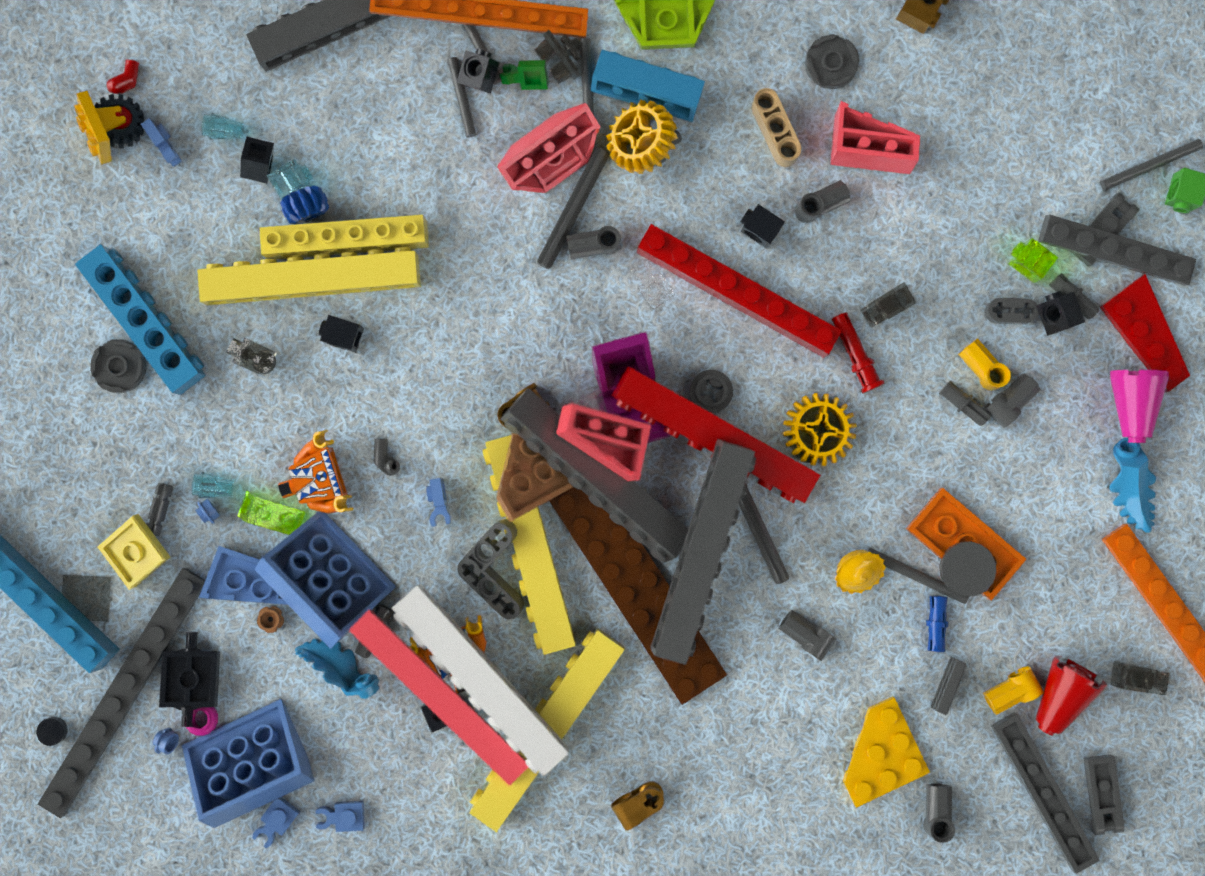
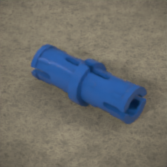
M931 595L929 596V620H926V626H929L927 650L946 652L945 635L946 628L949 627V622L946 621L948 597Z

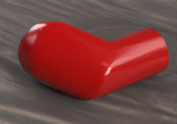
M127 59L124 73L107 81L106 87L108 91L118 95L135 88L140 63Z

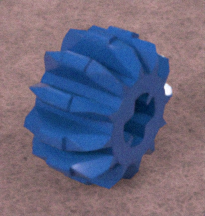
M314 185L291 192L289 195L284 196L280 202L284 217L287 218L288 223L293 225L303 224L319 218L330 208L327 203L328 199L321 187Z

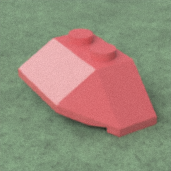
M586 103L555 113L512 144L497 168L512 190L547 193L588 163L601 126Z

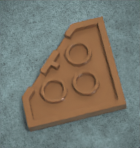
M513 433L496 496L509 522L573 488L563 473L551 468L547 463V459L540 453L532 451L526 445V441Z

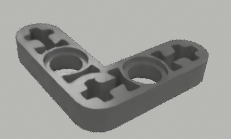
M501 519L464 556L458 564L457 571L460 577L498 614L510 620L516 618L522 612L524 600L519 593L490 567L517 536L515 524L507 519ZM502 529H505L507 533L499 542L494 539ZM483 544L490 546L493 550V556L488 557L484 555L481 546ZM470 564L475 567L472 572L468 569ZM483 573L485 576L479 581L477 578ZM485 581H492L497 587V592L488 591L485 587ZM504 593L505 595L499 600L497 597ZM510 602L514 604L513 608L511 609L507 607L508 603Z

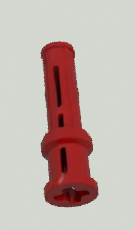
M848 312L832 318L834 326L842 330L839 337L853 364L851 371L856 373L863 387L861 389L862 394L885 384L884 380H880L873 366L875 363L874 359L868 357Z

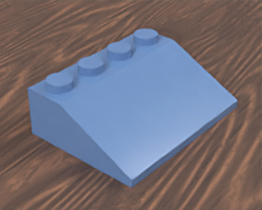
M319 511L265 554L254 569L330 649L350 632L349 629L369 609L373 610L396 588L388 577L326 513Z
M282 699L215 729L210 734L200 736L182 745L198 820L213 828L315 781L307 753Z

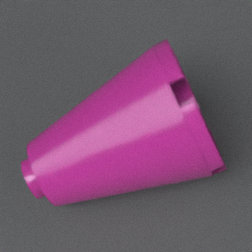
M1161 370L1110 371V381L1122 437H1128V443H1146V438H1152L1168 383L1169 372Z

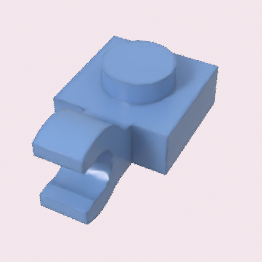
M444 479L429 480L430 486H426L428 501L433 502L435 510L430 515V524L432 527L437 526L436 517L440 514L445 517L446 524H451L452 519L447 508L448 503Z

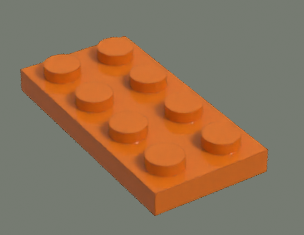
M940 488L906 528L908 532L940 559L943 558L945 551L950 546L958 542H974L983 545L989 550L996 562V576L993 584L987 591L981 594L991 601L1026 561L1024 556L944 488Z

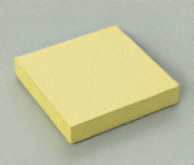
M139 514L133 515L97 546L129 590L139 585L171 558Z

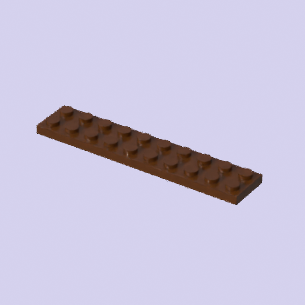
M573 487L549 500L682 705L727 676V673L699 631L696 632L694 639L696 641L694 654L692 657H688L686 664L654 656L650 647L670 586L642 543L635 541L630 536V532L622 525L614 523L603 508L592 504L589 496L581 489Z

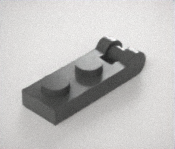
M1117 192L1088 226L1118 235L1140 209L1135 204L1130 205L1124 200L1125 196ZM1115 208L1123 213L1120 218L1112 213ZM1073 253L1088 267L1096 261V259Z
M1110 754L1085 757L1084 766L1093 834L1104 835L1105 831H1113L1114 833L1124 832L1115 756ZM1103 814H1110V819L1104 820Z

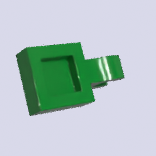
M546 60L519 61L518 67L514 64L502 65L503 73H500L502 84L520 83L521 90L548 89L549 80Z

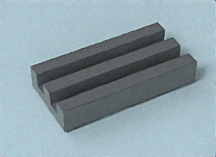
M950 657L930 706L935 711L944 715L948 714L967 666L966 663Z

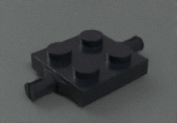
M186 632L185 649L162 651L159 707H173L182 710L180 727H193V710L202 707H217L220 652L197 649L198 632Z

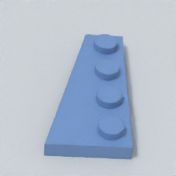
M218 546L199 598L288 605L254 570L260 559Z

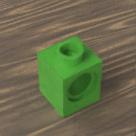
M1183 168L1174 173L1165 205L1172 206L1173 210L1178 213H1189L1201 207L1205 197V173L1188 168Z

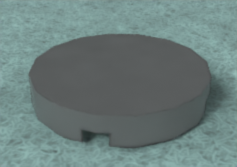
M839 35L822 36L813 42L807 52L805 60L807 74L815 84L822 88H841L848 84L857 72L859 66L858 51L851 41L843 39Z
M118 339L107 341L108 343L99 346L91 358L90 367L91 374L101 388L113 393H125L135 389L142 382L146 374V359L138 347L131 342Z
M970 541L958 542L945 551L939 564L940 577L944 585L954 593L966 597L978 596L987 591L993 584L996 576V562L991 552L983 545Z

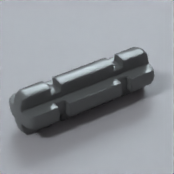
M158 483L156 486L155 494L157 496L156 498L153 497L148 515L150 521L149 523L146 522L155 536L161 534L163 527L161 522L165 520L170 502L168 497H171L173 486L165 483Z

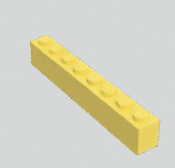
M409 247L396 248L395 252L384 253V250H370L368 255L344 252L341 253V257L331 258L328 254L315 255L314 259L304 260L303 257H289L287 262H277L276 259L260 260V264L250 265V262L238 261L234 262L233 266L223 267V264H208L206 269H197L199 300L206 305L421 287L419 257Z
M512 435L485 442L486 449L482 450L486 465L491 464L494 475H490L493 491H497L499 488ZM497 502L501 518L506 517L499 502ZM539 507L512 521L517 528V536L512 542L515 554H511L515 570L520 569L523 580L519 581L522 596H527L530 606L526 607L529 622H535L537 633L533 634L537 650L542 648L543 655L574 647L576 646V641Z
M597 628L595 633L592 631L588 632L581 642L584 646L583 650L579 655L574 653L566 663L565 667L569 670L563 678L558 675L549 689L553 691L547 700L542 698L535 707L538 714L561 739H563L625 650L623 645L599 628ZM518 751V753L526 760L527 758L524 756V754L521 751ZM528 767L509 786L492 769L485 779L489 782L483 791L479 788L470 800V803L473 804L470 814L497 833L539 771L534 773Z

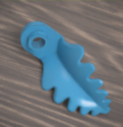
M1123 438L1113 448V455L1121 467L1120 473L1109 487L1111 492L1119 493L1114 499L1113 504L1115 506H1125L1120 511V516L1125 517L1129 515L1130 517L1127 519L1128 524L1136 523L1135 529H1142L1144 532L1150 533L1152 526L1155 525L1151 521L1155 519V515L1150 511H1154L1155 506L1148 500L1155 498L1156 494L1148 486L1155 483L1156 476L1148 469L1149 459L1143 452L1140 444L1128 443V438Z
M313 639L310 644L305 642L303 645L295 648L296 655L303 658L306 662H314L312 668L317 671H324L323 679L325 682L340 687L346 696L359 695L361 699L373 696L380 688L377 675H370L368 673L361 675L357 670L353 651L347 649L342 652L340 642L330 649L322 640L319 643L318 639Z

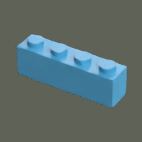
M602 50L592 76L591 91L627 103L633 102L637 105L640 99L645 100L647 103L651 100L659 105H663L673 117L693 122L705 81L695 76L674 72L669 68L648 64L643 60L625 57L617 52Z

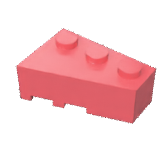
M841 101L834 118L830 165L911 174L919 161L920 135L888 122L886 124L874 119L872 114L868 112L863 114L849 108V104Z
M573 403L562 407L556 432L557 435L626 481L640 480L651 425Z

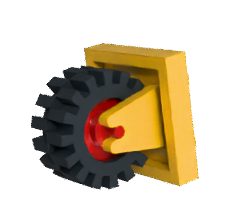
M88 91L76 93L78 104L74 105L77 114L78 126L82 133H86L88 138L87 145L93 157L98 156L101 165L112 161L110 147L114 148L115 144H119V148H124L126 143L128 147L133 146V141L136 143L140 141V135L143 136L144 129L141 126V123L144 122V114L137 102L133 104L132 98L128 97L127 100H124V95L118 94V99H114V95L110 94L108 95L109 100L102 97L100 104L96 102L94 105Z

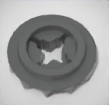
M706 370L699 373L693 379L690 386V397L693 403L710 413L719 412L726 408L733 396V386L730 379L724 373L717 370ZM707 380L713 388L722 387L715 394V403L710 396L700 395L707 390Z

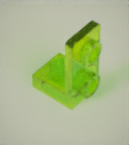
M246 491L237 516L246 523L290 535L301 526L305 512L264 499L256 493Z

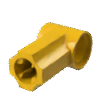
M978 338L958 354L979 378L980 384L984 389L994 391L1007 385L1010 381L1011 373L1009 368L999 363ZM991 371L998 373L1000 377L998 384L991 381Z
M1030 666L1018 669V673L1012 672L1008 676L1009 679L983 692L984 698L994 714L998 715L1020 702L1025 703L1037 699L1044 693Z

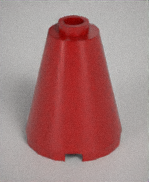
M1056 655L1052 661L1036 715V721L1039 723L1038 728L1051 736L1054 733L1061 734L1107 687V683L1102 680L1101 684L1095 681L1097 677L1095 673L1070 659L1063 663L1059 661L1062 657Z

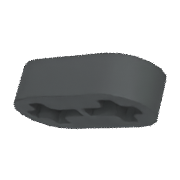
M996 298L985 307L986 318L996 324H1028L1036 320L1039 312L1035 301L1024 298ZM999 304L1000 309H1009V313H1003L998 318L997 313L992 312V308L997 307ZM1026 305V309L1031 310V314L1024 318L1023 313H1015V310L1021 309Z

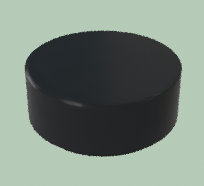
M50 717L40 722L36 735L42 744L53 746L65 739L68 728L65 721L61 718Z

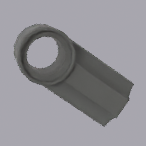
M840 180L814 193L811 192L804 195L795 207L797 219L803 223H810L817 217L849 203L851 198L847 185ZM804 203L813 205L815 213L807 212L804 208Z
M604 226L600 230L566 236L571 260L600 254L611 255L620 247L619 231L612 226ZM605 235H611L615 238L616 242L612 246H605L601 243V238Z
M1025 373L1021 374L1004 392L997 394L991 400V404L987 403L984 409L991 414L1002 428H1005L1019 417L1022 412L1021 409L1041 389L1032 377Z
M790 610L784 617L778 628L801 644L804 650L820 661L823 660L837 640L818 625L814 626L793 610Z
M931 783L926 784V818L924 819L923 827L926 834L939 843L949 842L955 834V827L952 823V786ZM943 821L944 828L942 832L935 834V824Z

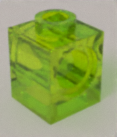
M1031 238L1025 243L1020 241L1010 253L1013 258L1008 264L1032 283L1043 279L1058 257Z

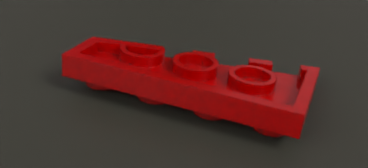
M1146 274L1138 277L1100 306V309L1147 370L1169 372L1165 392L1171 391L1190 376Z

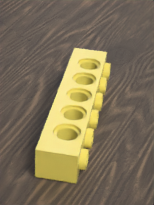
M423 215L259 227L261 255L267 259L314 257L319 254L341 255L344 252L368 253L370 250L394 251L400 247H409L411 249L429 248L427 220Z

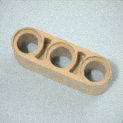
M763 88L754 97L751 107L752 113L776 163L781 167H790L796 162L801 153V144L777 93L770 88ZM767 100L771 107L767 109L762 108L758 101ZM774 123L780 125L782 132H773L769 125ZM785 147L790 148L794 156L785 157L781 153V149Z

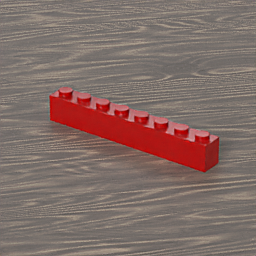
M650 224L637 247V254L823 358L829 355L842 332L837 327L653 224Z
M630 367L626 368L612 393V396L618 399L615 403L616 405L628 412L633 407L641 412L639 418L652 425L658 421L665 425L664 432L677 439L680 434L689 439L687 444L700 452L703 448L713 452L717 439L755 451L756 463L751 474L759 478L757 483L770 491L773 487H776L782 491L780 496L793 504L796 499L805 504L821 476Z

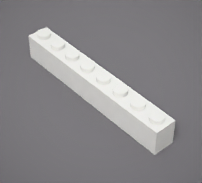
M422 584L414 587L392 608L396 612L393 616L397 622L403 627L408 626L414 632L412 637L415 642L422 648L426 646L432 652L431 658L434 663L441 669L445 667L451 673L450 680L458 689L464 688L469 693L470 697L468 699L477 710L483 709L489 716L487 720L496 731L502 730L508 737L506 741L515 752L521 751L527 758L525 760L527 766L534 773L539 771L544 777L569 754V747Z

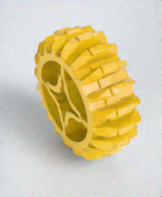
M640 99L638 105L630 102L628 110L621 107L622 114L614 116L615 124L608 125L612 133L606 135L607 140L610 142L606 147L611 152V159L620 168H624L629 173L636 171L638 174L643 175L645 169L648 172H653L655 164L658 167H662L661 160L663 158L670 159L668 151L675 149L672 141L678 139L677 134L674 132L677 126L673 122V116L667 112L663 105H659L651 100L647 103L645 100ZM651 120L657 122V129H652L650 125ZM627 145H631L633 155L628 154Z
M818 393L812 394V402L807 396L802 397L804 406L799 402H794L793 407L797 412L792 410L786 412L787 416L792 418V421L785 420L783 425L791 428L782 432V435H791L792 440L787 441L785 445L788 447L795 444L796 448L792 450L791 454L795 456L801 451V462H805L810 456L809 462L811 466L816 465L818 458L820 465L826 466L827 457L833 464L837 462L836 454L841 458L846 456L842 447L852 449L853 445L847 441V438H856V434L849 433V429L856 428L857 425L856 423L848 424L847 419L852 418L854 415L853 413L846 415L843 413L848 407L847 404H843L839 408L837 407L838 397L833 398L829 403V394H823L820 401ZM819 408L813 422H800L801 417L807 410ZM827 410L835 415L840 429L829 424ZM822 423L825 431L830 432L817 436V432L814 433V429L808 427L817 426ZM798 430L810 435L811 449L804 445ZM826 437L839 438L833 448L826 452H820V447L823 445Z

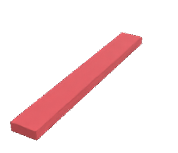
M371 609L349 629L368 650L509 786L528 768L525 759L518 752H515L493 727Z

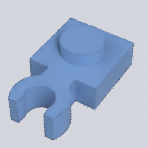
M150 118L141 123L147 135L168 163L175 167L182 162L168 140L171 137L170 133L162 123L157 125Z
M282 797L274 800L260 818L266 825L259 827L253 833L252 838L255 840L261 833L266 834L268 841L263 847L268 848L275 840V832L282 836L300 811Z
M364 801L336 802L334 804L335 810H331L326 806H321L315 810L316 814L322 813L327 817L326 822H318L316 824L317 829H326L331 824H335L336 832L363 831L365 829Z

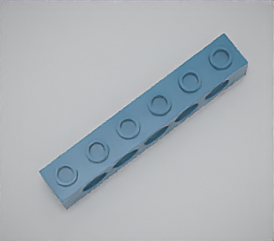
M100 244L75 263L76 267L169 390L174 394H183L206 376L202 370L204 364L195 354L191 356L185 348L188 346V343L179 333L175 334L169 327L172 325V322L162 311L159 313L153 306L156 301L146 290L142 291L137 285L140 280L136 274L130 269L126 270L121 264L124 259L115 248L109 249ZM114 270L115 277L112 281L108 282L107 276ZM130 291L131 299L129 302L124 303L123 297ZM146 312L148 316L147 321L140 325L139 318ZM162 333L164 341L160 346H156L155 339ZM175 355H179L180 363L177 367L173 368L171 364L172 358Z

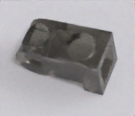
M905 282L860 309L870 328L913 306L916 304V301Z
M1114 661L1110 685L1124 690L1166 695L1170 673Z

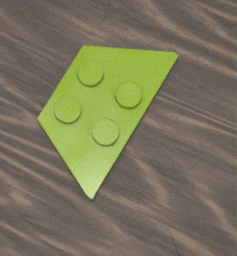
M614 0L641 50L695 47L715 0Z

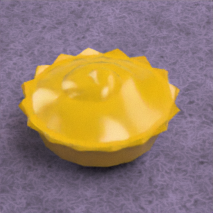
M864 549L849 552L838 563L835 577L837 587H840L842 592L848 591L850 594L871 590L873 585L879 584L880 578L884 577L883 571L886 569V566L883 564L884 559L880 558L879 554H873Z

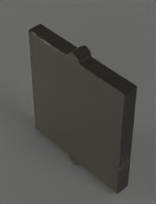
M63 575L62 595L89 621L109 622V606L113 600L110 596L111 577Z

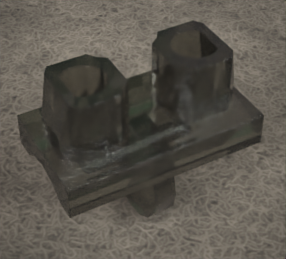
M550 30L543 34L545 40L535 49L536 54L541 60H546V62L555 55L560 62L550 69V73L558 84L570 77L573 80L580 76L578 68L569 56L572 55L576 61L582 58L578 51L582 46L581 40L579 38L570 40L567 35H564L560 39L564 44L562 48Z
M233 338L226 352L234 356L233 363L264 377L276 365L275 355L277 352L247 338H244L243 341Z

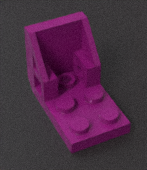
M642 332L592 346V364L606 413L651 425L647 443L670 437V434L663 431L665 425L658 421L654 425L639 418L641 415L640 411L632 407L631 411L628 412L616 405L615 403L618 399L612 396L627 367L638 371L654 381L656 380L647 333Z

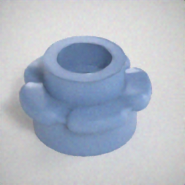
M207 498L201 503L197 502L199 508L195 511L204 523L210 521L214 524V520L220 517V514L210 500Z
M172 728L160 730L153 739L155 752L157 754L162 752L166 755L172 753L178 744L179 735L174 733Z

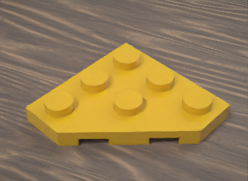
M893 696L868 708L862 730L858 735L852 752L849 767L843 778V783L856 808L930 773Z

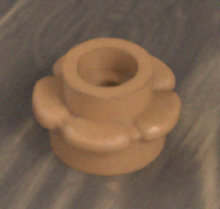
M275 606L262 608L257 618L259 628L267 633L276 632L284 624V617L281 615L282 611ZM269 617L273 618L272 622L268 620Z

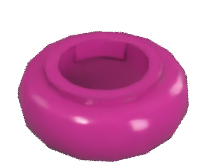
M202 707L193 710V727L186 728L196 736L210 734L218 724L217 710L215 707ZM198 711H203L207 715L208 719L204 727L199 726L195 721Z

